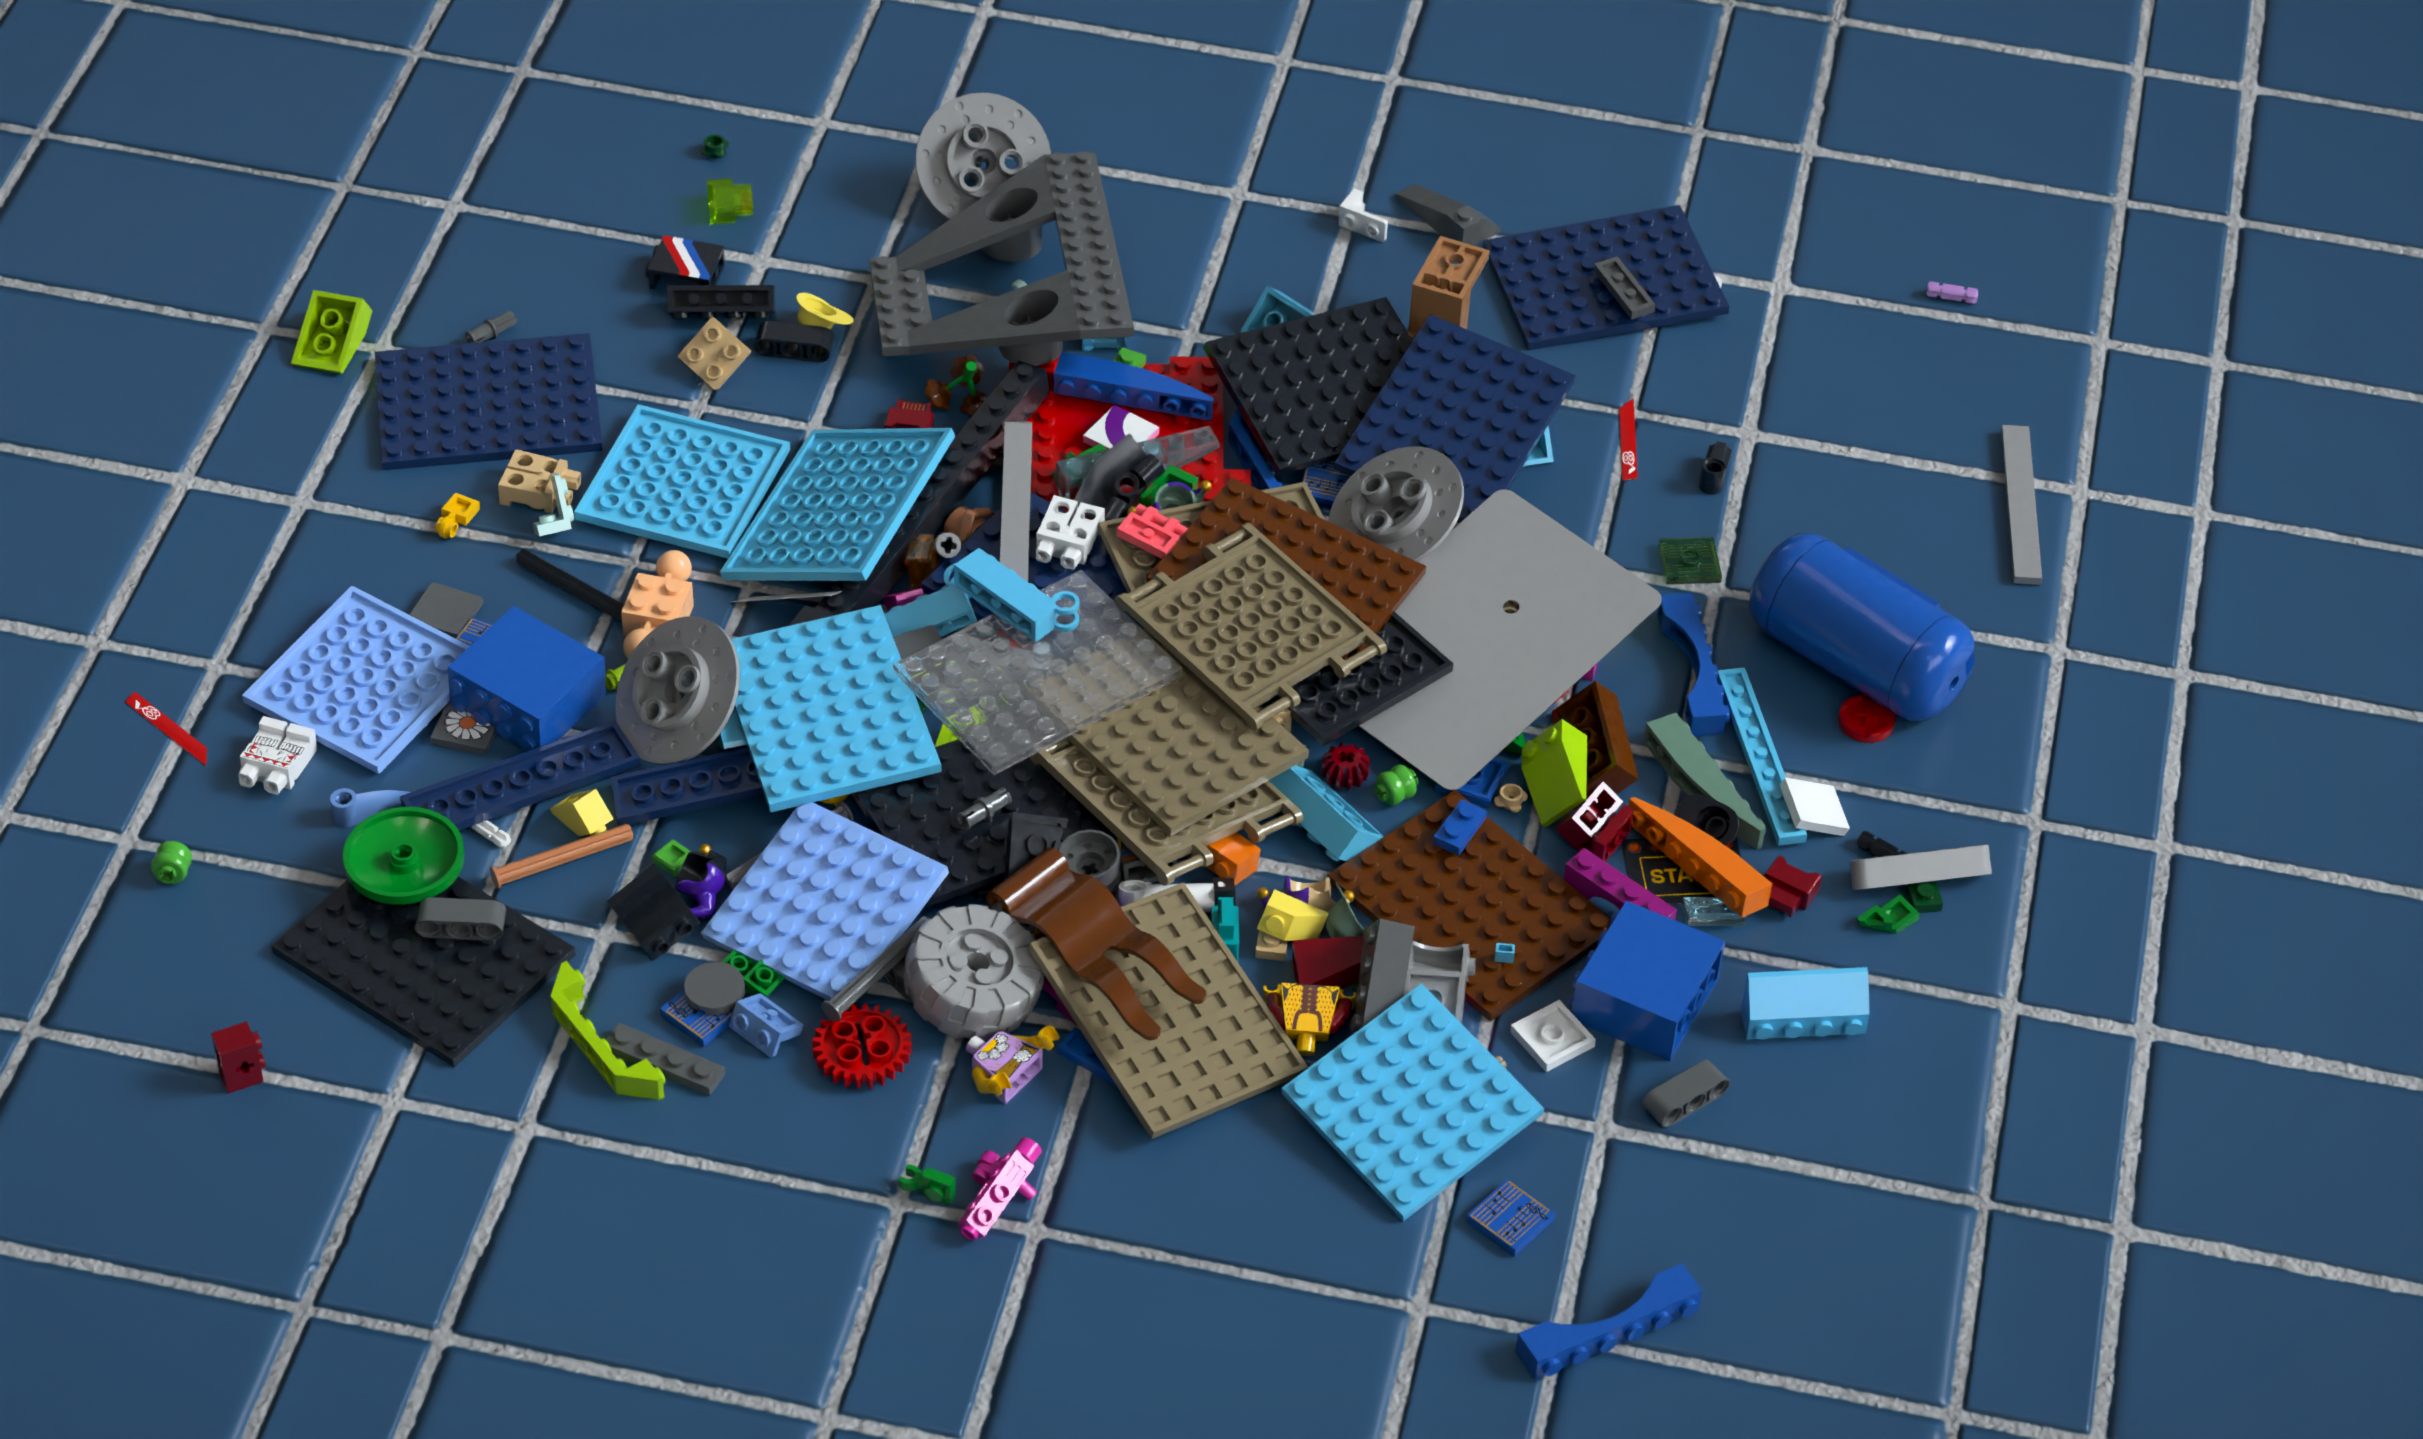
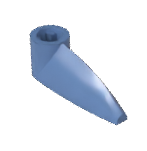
M338 789L330 796L333 821L340 827L357 825L378 812L402 807L400 796L411 792L381 790L356 794L351 789Z

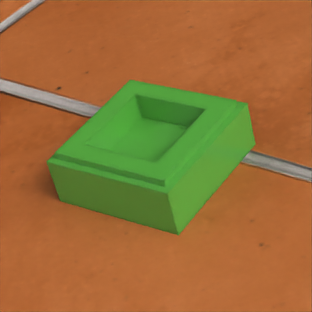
M672 839L652 855V861L675 877L680 872L688 852L691 851Z

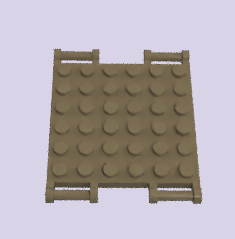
M1248 522L1241 525L1238 531L1221 541L1204 546L1202 553L1209 562L1181 578L1173 581L1164 572L1160 571L1153 575L1152 580L1127 594L1122 593L1115 597V603L1119 610L1122 612L1126 611L1243 717L1248 727L1253 731L1262 727L1263 722L1288 707L1294 708L1301 703L1300 696L1292 686L1323 667L1330 665L1337 677L1342 679L1349 675L1355 667L1374 656L1379 657L1387 652L1385 642ZM1364 643L1368 645L1367 648L1347 660L1341 658ZM1278 694L1282 697L1259 712L1254 710Z
M1066 737L1044 746L1037 745L1029 750L1032 762L1035 764L1040 763L1157 875L1158 881L1164 886L1174 882L1176 877L1200 866L1205 868L1213 864V855L1206 847L1209 844L1242 829L1248 833L1249 839L1257 844L1265 840V836L1286 826H1295L1303 822L1301 810L1270 781H1267L1170 836ZM1279 812L1284 814L1263 825L1257 823ZM1190 853L1194 855L1193 857L1185 861H1182L1172 867H1169L1167 865L1168 863L1175 861Z

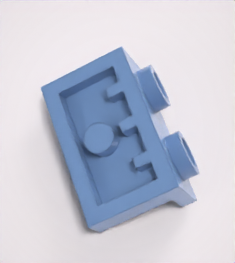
M761 993L736 1001L729 1027L769 1057L776 1056L782 1041L801 1035L804 1026Z

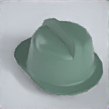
M1335 882L1341 899L1328 913L1326 927L1329 935L1332 938L1363 936L1364 928L1357 921L1340 886Z

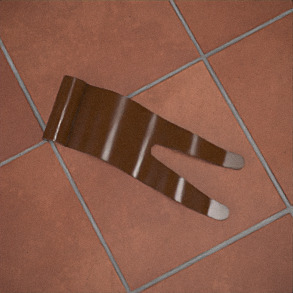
M1055 848L1046 849L986 894V902L990 905L1000 901L1004 907V912L1012 916L1016 921L1031 924L1041 930L1052 942L1068 968L1080 980L1100 990L1114 1006L1126 1025L1146 1040L1152 1041L1159 1038L1161 1034L1160 1026L1145 1012L1126 976L1114 962L1105 957L1104 952L1113 949L1121 953L1134 955L1152 967L1177 995L1193 1004H1201L1206 1000V990L1185 973L1165 945L1153 935L1138 929L1127 918L1112 893L1093 876L1069 870L1067 860Z

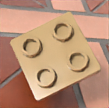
M712 317L680 352L678 357L717 391L749 356L751 350L717 319Z

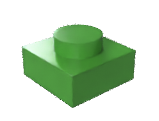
M1122 347L1113 361L1143 368L1146 364V355Z

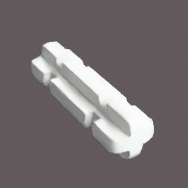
M488 820L470 826V828L502 849L511 842L509 834L503 830H498V827Z

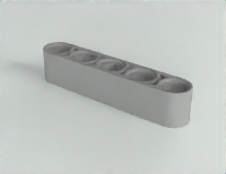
M1988 844L1849 861L1853 890L1992 874Z

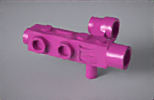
M1022 1137L1012 1152L1006 1153L1002 1158L989 1150L984 1151L977 1161L978 1166L972 1173V1178L983 1187L976 1195L975 1200L966 1207L965 1214L958 1222L961 1226L960 1233L966 1239L975 1241L984 1237L1017 1190L1027 1200H1031L1036 1195L1037 1191L1025 1181L1034 1167L1033 1164L1042 1153L1040 1146L1035 1141Z

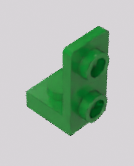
M1170 465L1165 470V473L1156 479L1148 489L1146 488L1141 492L1138 502L1148 508L1153 503L1154 496L1159 488L1170 482L1183 483L1190 487L1192 491L1198 489V477Z

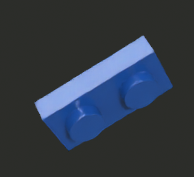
M1461 799L1434 835L1433 844L1459 856L1486 820L1487 810Z

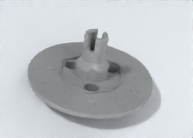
M972 93L947 102L927 121L917 143L915 156L916 172L926 198L939 213L950 220L1042 155L1051 154V150L1042 126L1025 107L1001 95ZM971 130L978 132L980 142H972L968 137V132ZM1006 157L1015 160L1016 169L1011 170L1005 166L1004 160ZM979 161L982 163L984 161L986 167L984 170L981 167L977 168L974 162ZM965 175H969V178L976 180L974 187H969L964 183Z
M1415 446L1391 450L1364 464L1346 481L1334 500L1329 515V522L1418 562L1433 552L1454 528L1463 506V480L1453 462L1439 451Z
M685 616L661 624L651 631L634 649L623 669L618 684L616 719L617 724L640 758L658 765L686 761L704 751L721 733L734 709L740 684L739 659L735 646L728 634L717 624L707 619Z

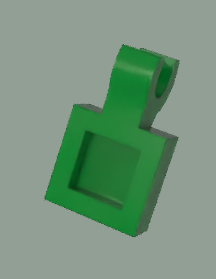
M907 1165L906 1175L912 1178H899V1187L904 1191L922 1189L923 1196L928 1197L932 1201H940L951 1205L955 1198V1177L926 1167L925 1171H922L914 1165Z

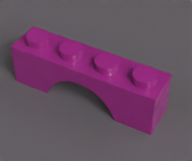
M1583 848L1565 865L1564 880L1588 900L1592 897L1603 898L1611 902L1619 910H1621L1626 901H1629L1675 920L1677 909L1586 848Z

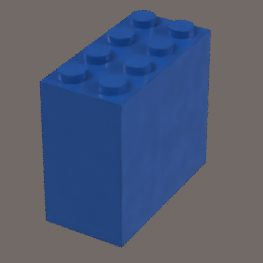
M513 606L448 666L450 703L456 711L460 713L466 711L472 714L480 725L485 726L488 723L496 727V732L501 737L510 739L520 745L525 751H530L560 740L606 695L605 657Z
M1626 901L1620 911L1615 910L1608 931L1603 930L1600 934L1597 949L1589 952L1584 970L1577 971L1572 983L1575 991L1569 1006L1573 1007L1572 1014L1582 1025L1671 1061L1719 980L1725 941Z

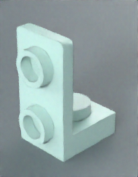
M557 473L550 474L559 517H556L555 514L540 516L539 521L533 523L534 532L538 536L572 529L570 522L574 521L571 505H566L564 496L568 494L565 478H560V475Z

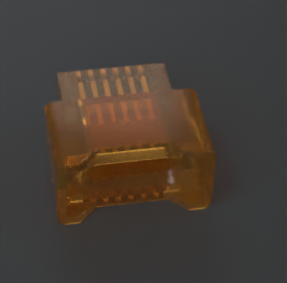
M920 534L917 542H910L904 562L908 567L911 589H920L921 583L939 567L938 556L934 549L933 534Z

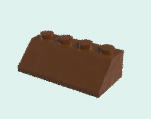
M1594 681L1552 711L1555 724L1563 719L1587 735L1586 792L1603 781L1617 795L1639 780L1616 694L1597 681Z

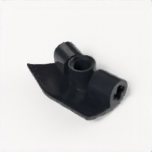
M1127 434L1092 464L1074 501H1078V507L1082 502L1105 508V521L1126 517L1128 509L1137 499V495L1165 473V469L1153 454L1149 453L1146 455L1132 435ZM1122 485H1129L1132 487L1133 491L1130 493H1124L1120 490L1119 487ZM1085 513V516L1091 520L1096 517L1092 513Z

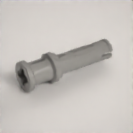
M942 533L934 540L933 547L939 556L952 558L960 552L961 541L953 533ZM946 541L948 547L946 549L941 547V542Z

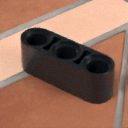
M765 321L759 325L754 349L758 354L766 357L824 362L830 357L835 336L826 327Z

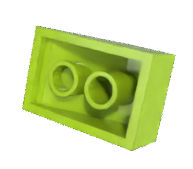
M313 290L291 364L293 366L343 374L366 335L372 309L363 298Z
M1563 719L1548 727L1543 733L1528 741L1522 747V771L1541 825L1545 828L1586 801L1587 735Z

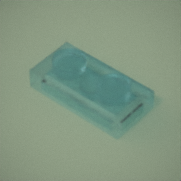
M1683 897L1681 907L1687 926H1745L1747 916L1741 918V916L1728 908L1719 897Z

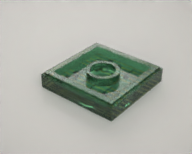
M1714 537L1659 539L1658 547L1666 585L1721 583L1722 573Z

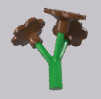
M967 354L965 357L957 356L954 359V366L950 370V374L955 380L949 384H943L939 380H927V388L924 390L926 397L930 399L931 404L935 408L941 407L943 410H946L950 406L949 401L951 400L950 392L952 388L958 384L962 387L968 386L970 392L963 399L960 410L963 414H968L969 417H972L989 397L985 393H979L974 385L980 382V374L984 371L983 364L978 362L973 354Z

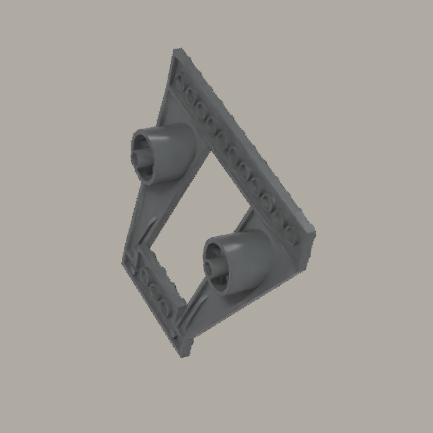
M1081 151L1069 154L1056 152L1042 155L898 256L869 258L882 356L999 347L1002 356L1010 362L1017 363L1020 360L1038 366L1056 360L1061 355L1063 341L1134 337V325L1095 152ZM1055 220L1065 271L932 321L924 270L981 248L991 258L1001 261L1016 262L1027 260L1036 256L1042 248L1043 225Z

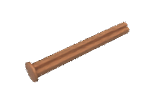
M624 824L497 868L491 866L490 875L495 887L500 889L502 884L631 841L633 839V831L629 824Z

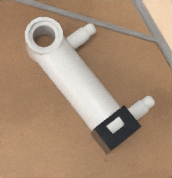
M1213 878V883L1185 884L1204 913H1211L1212 906H1218V897H1233V905L1235 906L1234 878ZM1126 880L1118 886V901L1122 907L1177 884L1164 886L1150 882L1145 883L1140 880Z

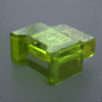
M733 178L707 180L708 201H710V224L736 223V216L754 215L751 184L733 185Z

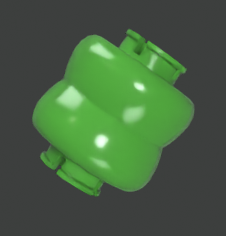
M1398 764L1389 771L1378 774L1376 785L1374 786L1375 793L1379 792L1376 795L1378 799L1390 806H1395L1403 800L1413 797L1417 791L1416 785H1418V779L1414 778L1416 776L1415 772L1404 765Z
M177 841L161 843L156 849V855L151 862L152 874L157 880L166 884L182 882L187 876L189 866L192 864L193 856L190 849Z

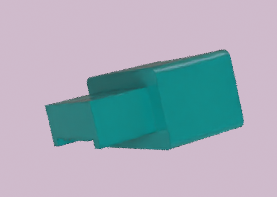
M1218 897V906H1212L1211 923L1238 962V907L1233 905V897Z

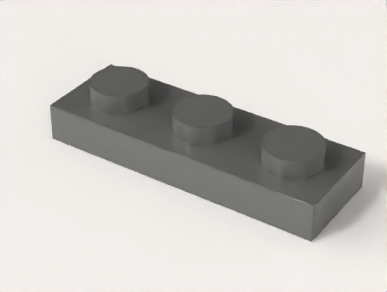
M1618 256L1594 264L1595 274L1631 320L1655 312V303Z

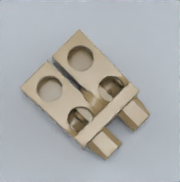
M516 449L508 464V468H506L498 484L499 504L510 506L512 502L527 504L534 509H544L545 512L553 514L557 504L550 474H559L560 478H565L568 488L578 490L581 484V472L569 470L567 460L559 459L557 461L553 458ZM568 490V494L564 496L566 505H571L573 491Z

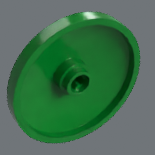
M420 807L391 808L366 818L353 829L343 848L344 870L351 885L367 898L381 903L396 905L421 902L425 898L434 897L446 890L459 876L465 856L462 836L457 827L445 816Z

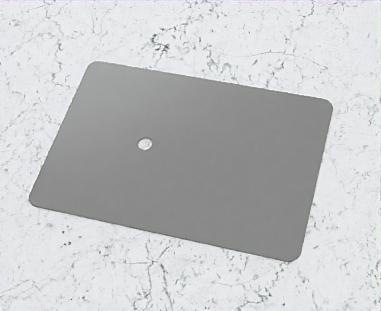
M1505 489L1498 490L1459 523L1433 552L1418 561L1426 565V573L1396 610V613L1454 663L1453 671L1364 722L1359 727L1447 790H1457L1463 787L1661 604V595L1653 587L1514 492ZM1508 601H1515L1519 604V610L1509 614L1503 610V605Z

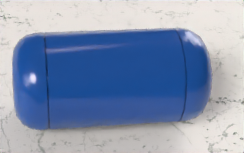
M1797 533L1779 543L1770 552L1753 580L1750 589L1749 610L1756 625L1763 632L1900 718L1908 721H1928L1944 712L1963 690L1971 675L1975 663L1974 638L1970 628L1961 620L1941 609L1938 601L1850 547L1843 549L1829 539L1814 533Z

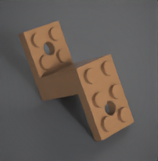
M1439 237L1412 284L1408 334L1412 340L1415 339L1430 314L1467 329L1471 289L1489 259L1490 250L1446 237Z

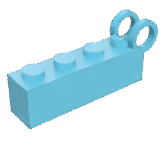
M980 548L954 564L955 586L1035 643L1054 629L1068 632L1076 629L1079 625L1077 610L1079 609L1080 601L1079 597L1073 592L1061 591L1054 594L1052 598L1048 597L1038 590L1035 585L1025 581L1014 570L1008 569L998 562L994 556L988 555ZM1068 598L1073 600L1075 604L1070 608H1061L1056 605V601ZM1060 615H1070L1075 620L1070 624L1063 625L1055 619Z
M954 564L946 569L944 573L946 585L939 591L929 595H921L913 602L903 606H895L884 614L893 637L931 625L935 626L942 637L977 622L969 600L971 596L955 586L954 577L949 581L950 574L954 571Z

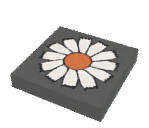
M449 701L434 728L430 741L432 745L486 756L497 732L496 727L488 723L485 726L477 723L472 714L466 711L462 713L456 711Z

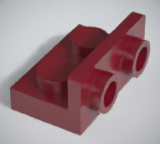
M1623 805L1617 814L1612 813L1594 837L1581 845L1577 850V854L1583 848H1586L1607 862L1630 834L1634 809Z

